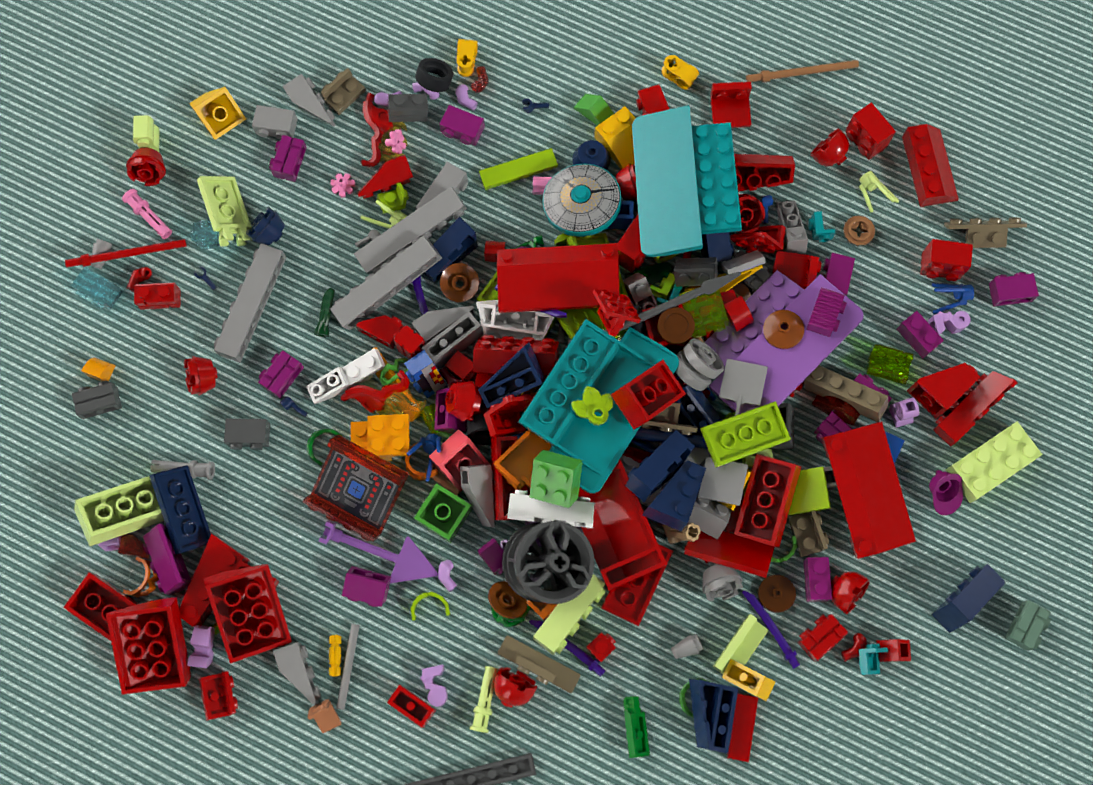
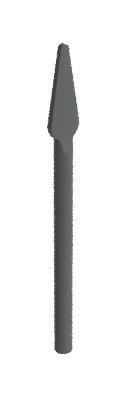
M736 272L707 280L702 283L701 287L638 314L641 319L640 322L700 295H710L740 276L741 273ZM625 320L624 326L620 331L638 323Z

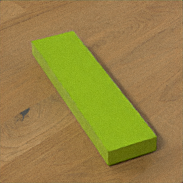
M550 148L480 170L479 174L484 189L488 190L558 168V164L553 150Z

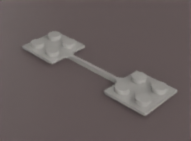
M727 359L719 398L736 403L735 415L739 414L742 404L760 406L768 367ZM706 457L704 466L706 471L698 497L740 506L748 465L731 462L715 468L712 458Z

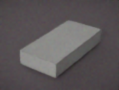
M758 250L720 264L722 270L729 275L749 270L766 262L765 257Z

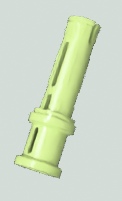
M485 666L478 706H475L473 709L475 715L473 725L470 726L469 730L483 733L489 732L487 726L489 716L492 715L490 706L498 668Z

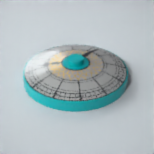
M577 164L562 169L549 180L543 193L542 203L545 215L555 229L566 235L585 237L597 234L613 223L620 211L622 199L619 184L610 172L592 164Z

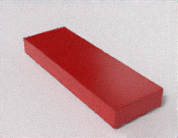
M743 694L737 695L727 758L749 762L759 697Z

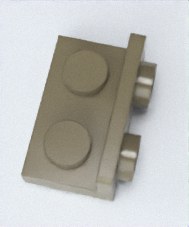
M347 68L338 73L336 79L330 84H326L320 93L325 103L340 115L366 91V88L352 75L351 70Z
M812 511L788 518L792 533L796 536L800 557L828 549L829 540L827 534L823 533L821 529L822 519L819 513Z

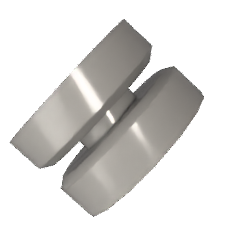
M691 339L684 346L683 351L676 354L679 359V366L675 371L676 374L695 390H705L712 383V379L717 378L724 371V364L718 354L701 340Z

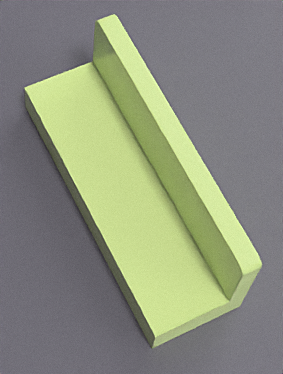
M752 614L747 615L712 667L724 674L730 659L745 666L767 634L768 629L757 622V618Z

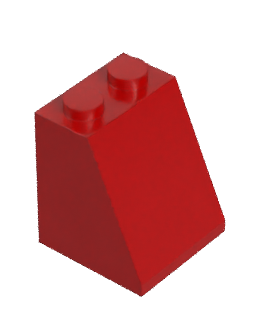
M962 363L919 378L907 392L937 419L980 376L973 366Z

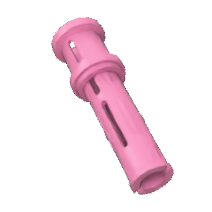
M130 189L123 195L122 201L128 203L133 208L135 214L141 215L162 239H167L172 234V230L149 208V203L138 195L136 189Z

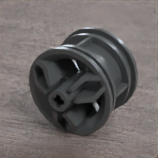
M561 521L530 523L518 529L508 540L502 557L503 573L509 586L519 596L527 600L550 604L565 603L578 597L591 581L594 571V553L587 537L578 528L569 523ZM538 537H539V540H540V543H541L543 552L541 551V549L539 548V546H538L537 543L535 542V540H536ZM566 549L568 552L567 554L559 553L561 550ZM529 569L536 571L534 574L531 573L530 576L527 574ZM553 573L560 582L558 586L556 585Z

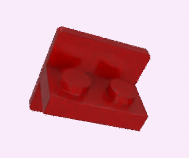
M594 289L593 294L600 305L597 313L609 335L616 337L623 328L625 320L640 323L641 319L628 296L613 294L606 289Z

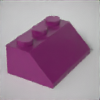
M158 524L143 536L145 541L143 548L147 555L150 554L152 560L150 566L159 578V581H157L159 590L171 596L187 589L191 578L182 554H175L167 527Z

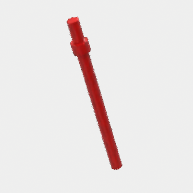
M182 239L96 255L84 254L79 258L65 260L66 268L79 265L85 267L91 266V263L187 247L186 240Z

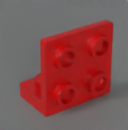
M751 82L712 84L710 99L713 124L731 122V128L751 126L749 102L752 90Z

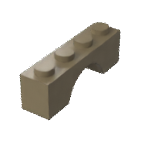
M820 365L804 380L805 390L821 397H837L853 406L860 415L876 422L881 420L888 407L887 395Z

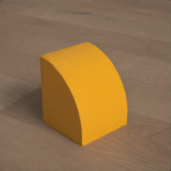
M93 357L86 362L81 371L98 381H109L115 365Z

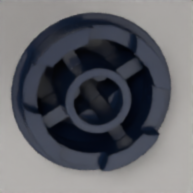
M589 140L576 148L572 162L573 165L592 164L608 170L611 157L604 145L598 141Z
M266 207V213L260 212L251 223L253 229L251 231L248 229L246 234L251 238V241L269 246L280 239L285 224L276 210L273 211L270 207Z

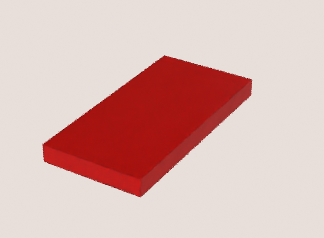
M701 531L699 539L694 542H687L684 554L766 578L775 546L725 531L716 539Z
M658 544L668 564L673 550ZM666 566L610 590L601 609L639 627Z

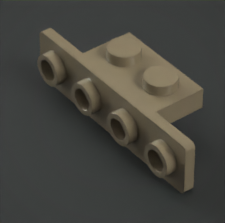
M1010 217L1009 221H1002L1001 218H989V221H982L980 218H970V221L962 222V219H950V222H944V227L948 229H966L965 243L973 244V248H1000L1007 245L1008 228H1027V223L1021 221V218Z
M674 402L654 418L640 426L651 429L652 426L660 427L659 430L672 432V429L680 430L681 434L693 435V432L698 431L697 426L678 424L681 403Z
M508 635L498 651L500 656L519 665L517 668L519 671L527 675L529 672L537 675L536 680L547 685L550 682L568 693L573 692L581 676L579 673Z

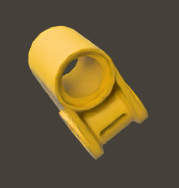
M458 39L456 61L458 73L462 77H469L474 72L478 40Z
M669 55L665 58L661 70L665 78L684 90H688L699 75V71L694 66L675 55Z

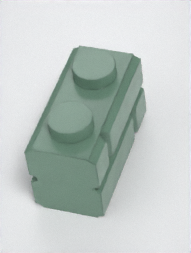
M1022 601L1004 638L1026 651L1038 648L1042 641V638L1039 636L1042 630H1046L1051 622V619H1049L1050 611L1032 601Z

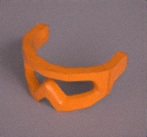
M411 455L405 456L406 470L410 477L418 481H424L426 473L414 470L409 463ZM437 469L431 471L430 478L438 474Z
M136 557L135 560L142 562L145 567L144 580L136 590H123V593L135 597L147 596L156 589L155 582L159 578L157 573L154 572L153 577L150 578V561ZM147 583H148V584H149V588H148L147 590L141 592V591L146 587V585H147Z

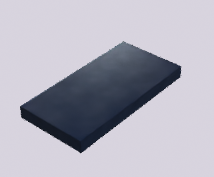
M188 465L150 475L149 477L175 554L178 555L207 545L211 532Z

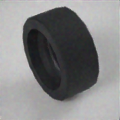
M425 58L420 61L415 77L416 81L423 88L432 92H444L449 89L454 73L452 68L444 61L436 58ZM429 73L436 74L440 77H435L433 75H430Z
M483 414L473 416L474 420L467 421L466 423L467 437L474 444L491 445V436Z

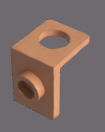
M329 699L309 708L308 719L314 718L322 733L341 725V720Z

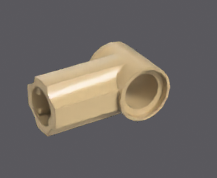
M688 522L682 531L662 524L670 544L680 541L694 542L699 539L700 527L693 522Z

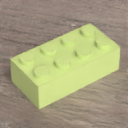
M1017 421L945 469V471L962 477L963 495L969 503H972L1043 454Z
M149 476L75 500L74 511L89 546L164 521Z
M593 574L588 586L578 597L571 601L560 603L555 607L535 633L533 640L553 656L556 652L560 654L567 645L566 638L569 635L573 637L580 628L578 622L581 618L586 620L592 612L593 607L591 605L593 602L598 603L606 592L604 590L605 583Z

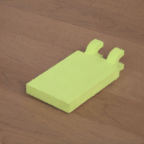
M200 176L197 182L213 231L219 232L220 247L228 246V241L234 240L233 234H236L237 245L245 246V240L251 239L246 234V231L251 229V224L235 177Z

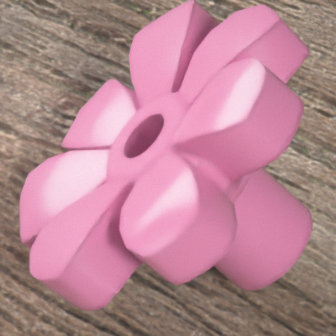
M397 129L390 132L391 139H386L385 145L387 147L392 146L393 153L401 154L402 150L406 148V143L402 142L405 140L402 131Z
M346 173L344 177L341 174H337V180H331L330 184L333 187L332 192L334 194L339 192V196L344 198L346 192L348 194L353 192L352 187H355V181L350 180L351 176Z

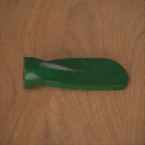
M662 262L644 267L634 273H625L624 277L626 279L639 272L646 277L648 284L662 282L663 278H667L669 273H672V266L670 262Z
M329 288L322 298L319 322L314 332V335L318 337H329L330 308L333 305L335 289Z

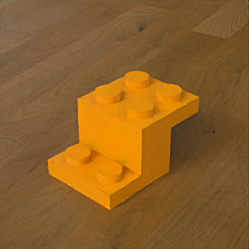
M409 414L367 416V421L351 422V456L364 463L392 461V456H408L407 452L410 450Z

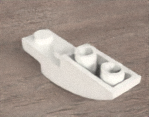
M374 348L346 366L335 368L306 387L313 403L317 404L344 393L347 388L360 385L373 378V374L383 369L385 363L379 350Z

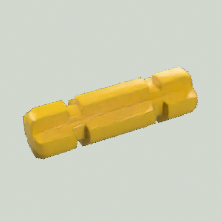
M330 635L329 664L331 667H329V676L338 677L341 675V667H339V664H341V647H339L341 636Z

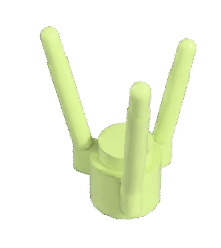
M872 171L860 177L861 185L859 189L862 191L871 213L873 208L866 190L871 192L878 187L891 202L899 203V199L879 181Z
M376 200L377 205L392 215L389 219L391 225L365 216L360 218L390 229L406 218L407 215L401 210L394 212L379 200Z

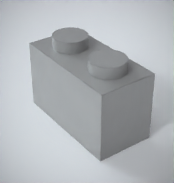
M257 105L252 127L260 137L272 136L281 140V137L285 135L294 138L298 118L294 110Z

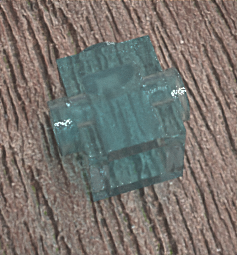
M200 220L197 223H193L191 239L199 248L211 249L213 246H220L219 232L213 231L210 220Z

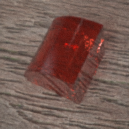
M131 534L121 536L118 554L149 559V555L146 554L143 548L144 542Z

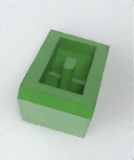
M585 94L574 107V110L597 126L615 114L601 95Z

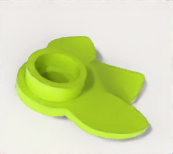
M587 386L583 392V400L571 402L572 409L579 417L588 418L593 425H602L608 419V412L613 407V399L610 393L600 395L597 389ZM595 412H599V413H601L602 415H601V416H596V415H595Z

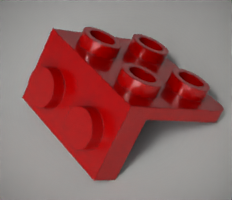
M783 225L763 226L753 233L732 234L730 240L749 253L755 250L773 253L775 250H783L786 227Z
M777 251L773 273L778 270L805 290L816 279L817 273H820L822 263L819 261L818 256Z
M529 393L519 397L509 395L502 399L503 402L492 405L490 410L483 414L490 436L498 437L525 432L526 428L518 423L521 418L520 411L529 406L535 395L530 396Z

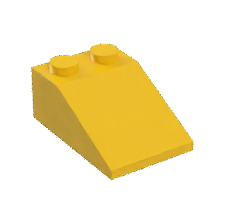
M626 106L596 126L594 138L606 147L610 157L621 170L629 163L631 165L635 164L632 123L636 118Z

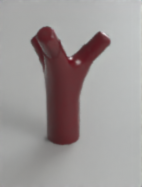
M445 367L439 371L447 382V388H450L454 383L464 382L454 378Z

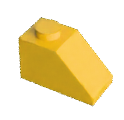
M730 659L722 676L728 682L767 701L776 683Z

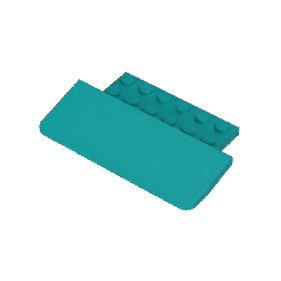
M690 105L637 117L632 123L642 253L647 257H658L703 249L702 234L742 231L731 122L691 126Z
M585 319L518 423L552 445L549 450L550 452L583 460L579 488L588 493H596L601 490L640 427L635 430L632 428L614 399L613 407L608 412V419L602 425H593L588 418H581L576 415L572 409L571 402L583 400V392L587 386L597 389L600 395L606 393L611 395L661 360L665 361L674 374L679 366V359L676 354L631 327L627 329L619 341ZM595 412V415H596V416H601V415H602V414L599 413V412Z

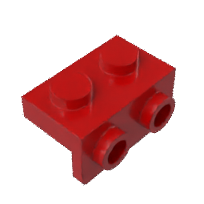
M228 671L199 678L206 721L231 716L236 713L235 709H238L237 698L233 697L232 688H234V681L232 675L229 676Z

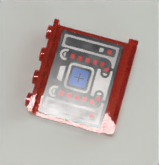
M338 434L329 440L327 445L331 448L311 494L304 498L303 503L308 505L311 510L321 512L329 520L339 522L345 529L355 531L363 539L374 542L381 536L409 473Z

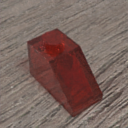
M817 395L812 402L814 407L827 415H830L833 411L846 424L854 425L860 416L853 406L837 397H821Z

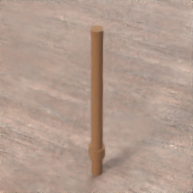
M858 60L772 72L765 70L758 74L746 75V82L761 81L763 83L770 82L771 79L858 68L859 62Z

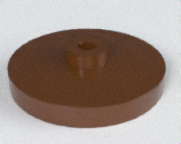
M670 308L659 317L657 329L664 341L670 344H682L693 335L695 322L688 311L682 308Z
M771 575L761 582L758 588V598L766 610L781 613L788 610L794 604L796 590L788 578L782 575Z

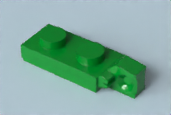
M639 696L624 697V717L629 758L649 756L645 712H642L640 708Z

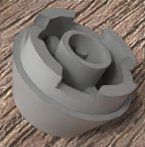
M715 564L703 572L702 592L709 601H714V598L717 597L727 600L739 594L738 589L743 588V579L734 568Z

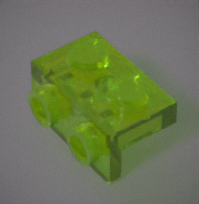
M874 344L868 358L866 374L906 385L910 364L914 355Z

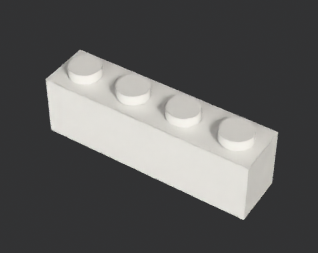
M515 490V494L510 493L507 519L541 523L561 521L572 526L593 528L594 503L590 502V498L578 497V500L570 508L530 498V495H527L528 491Z

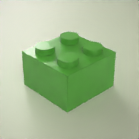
M542 450L533 459L530 498L570 508L579 496L583 460Z
M436 483L414 519L425 528L451 543L473 508L471 504Z

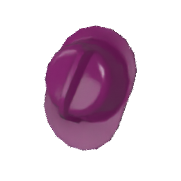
M936 470L935 476L929 483L934 508L940 515H950L960 507L963 501L962 477L955 473L951 474Z

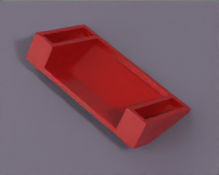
M618 243L498 250L497 284L499 313L599 308L600 305L593 294L594 289H606L613 294L620 295Z
M882 421L821 437L826 457H829L849 527L851 535L849 539L854 557L860 559L916 542Z
M621 459L600 491L588 493L579 488L578 496L590 498V502L594 503L593 528H581L591 544L595 561L609 591L667 565L647 518L642 516L644 511L638 497L625 486L629 477Z

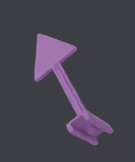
M328 520L325 524L327 527L318 541L327 544L330 540L337 543L343 542L394 562L395 566L391 574L390 583L438 576V572L409 536L406 537L400 554H395L343 534L344 531L335 528L336 522Z

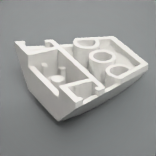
M498 300L476 302L484 335H492L494 338H502L504 336H512L514 339L532 337L534 340L542 341L554 319L553 316L540 311L499 313Z

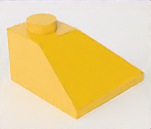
M226 87L204 93L189 103L214 140L246 120V117Z

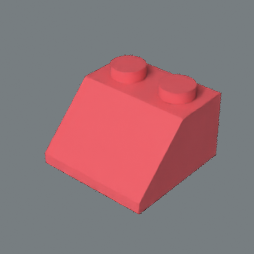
M459 429L441 445L440 453L436 449L428 456L460 492L463 490L461 488L460 466L490 465L470 438Z

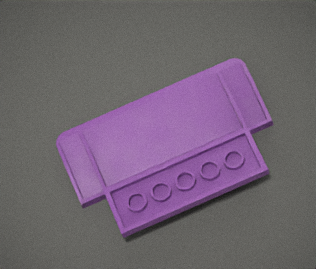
M776 270L745 301L754 322L736 332L727 319L704 342L718 354L724 364V371L727 359L768 367L760 406L774 401L779 406L863 320L862 309L845 295L843 301L847 302L843 314H838L837 320H840L837 332L832 331L831 336L827 337L807 330L821 287L843 294L821 274L804 290ZM778 310H789L796 313L804 324L802 340L796 346L789 349H779L770 345L763 334V325L766 318ZM782 324L781 328L786 330L788 329V326L786 324ZM724 371L709 385L710 390L718 397ZM720 398L736 412L737 405L734 401ZM742 404L739 414L760 406Z

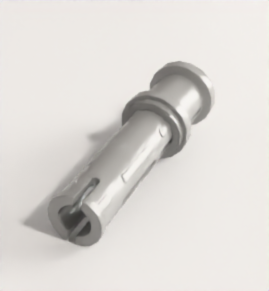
M153 459L151 464L154 465L150 466L152 473H159L188 465L191 476L194 479L196 477H207L208 480H212L215 474L214 462L198 463L196 460H192L189 463Z

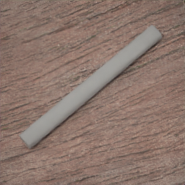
M351 624L336 709L345 710L360 626L357 624Z

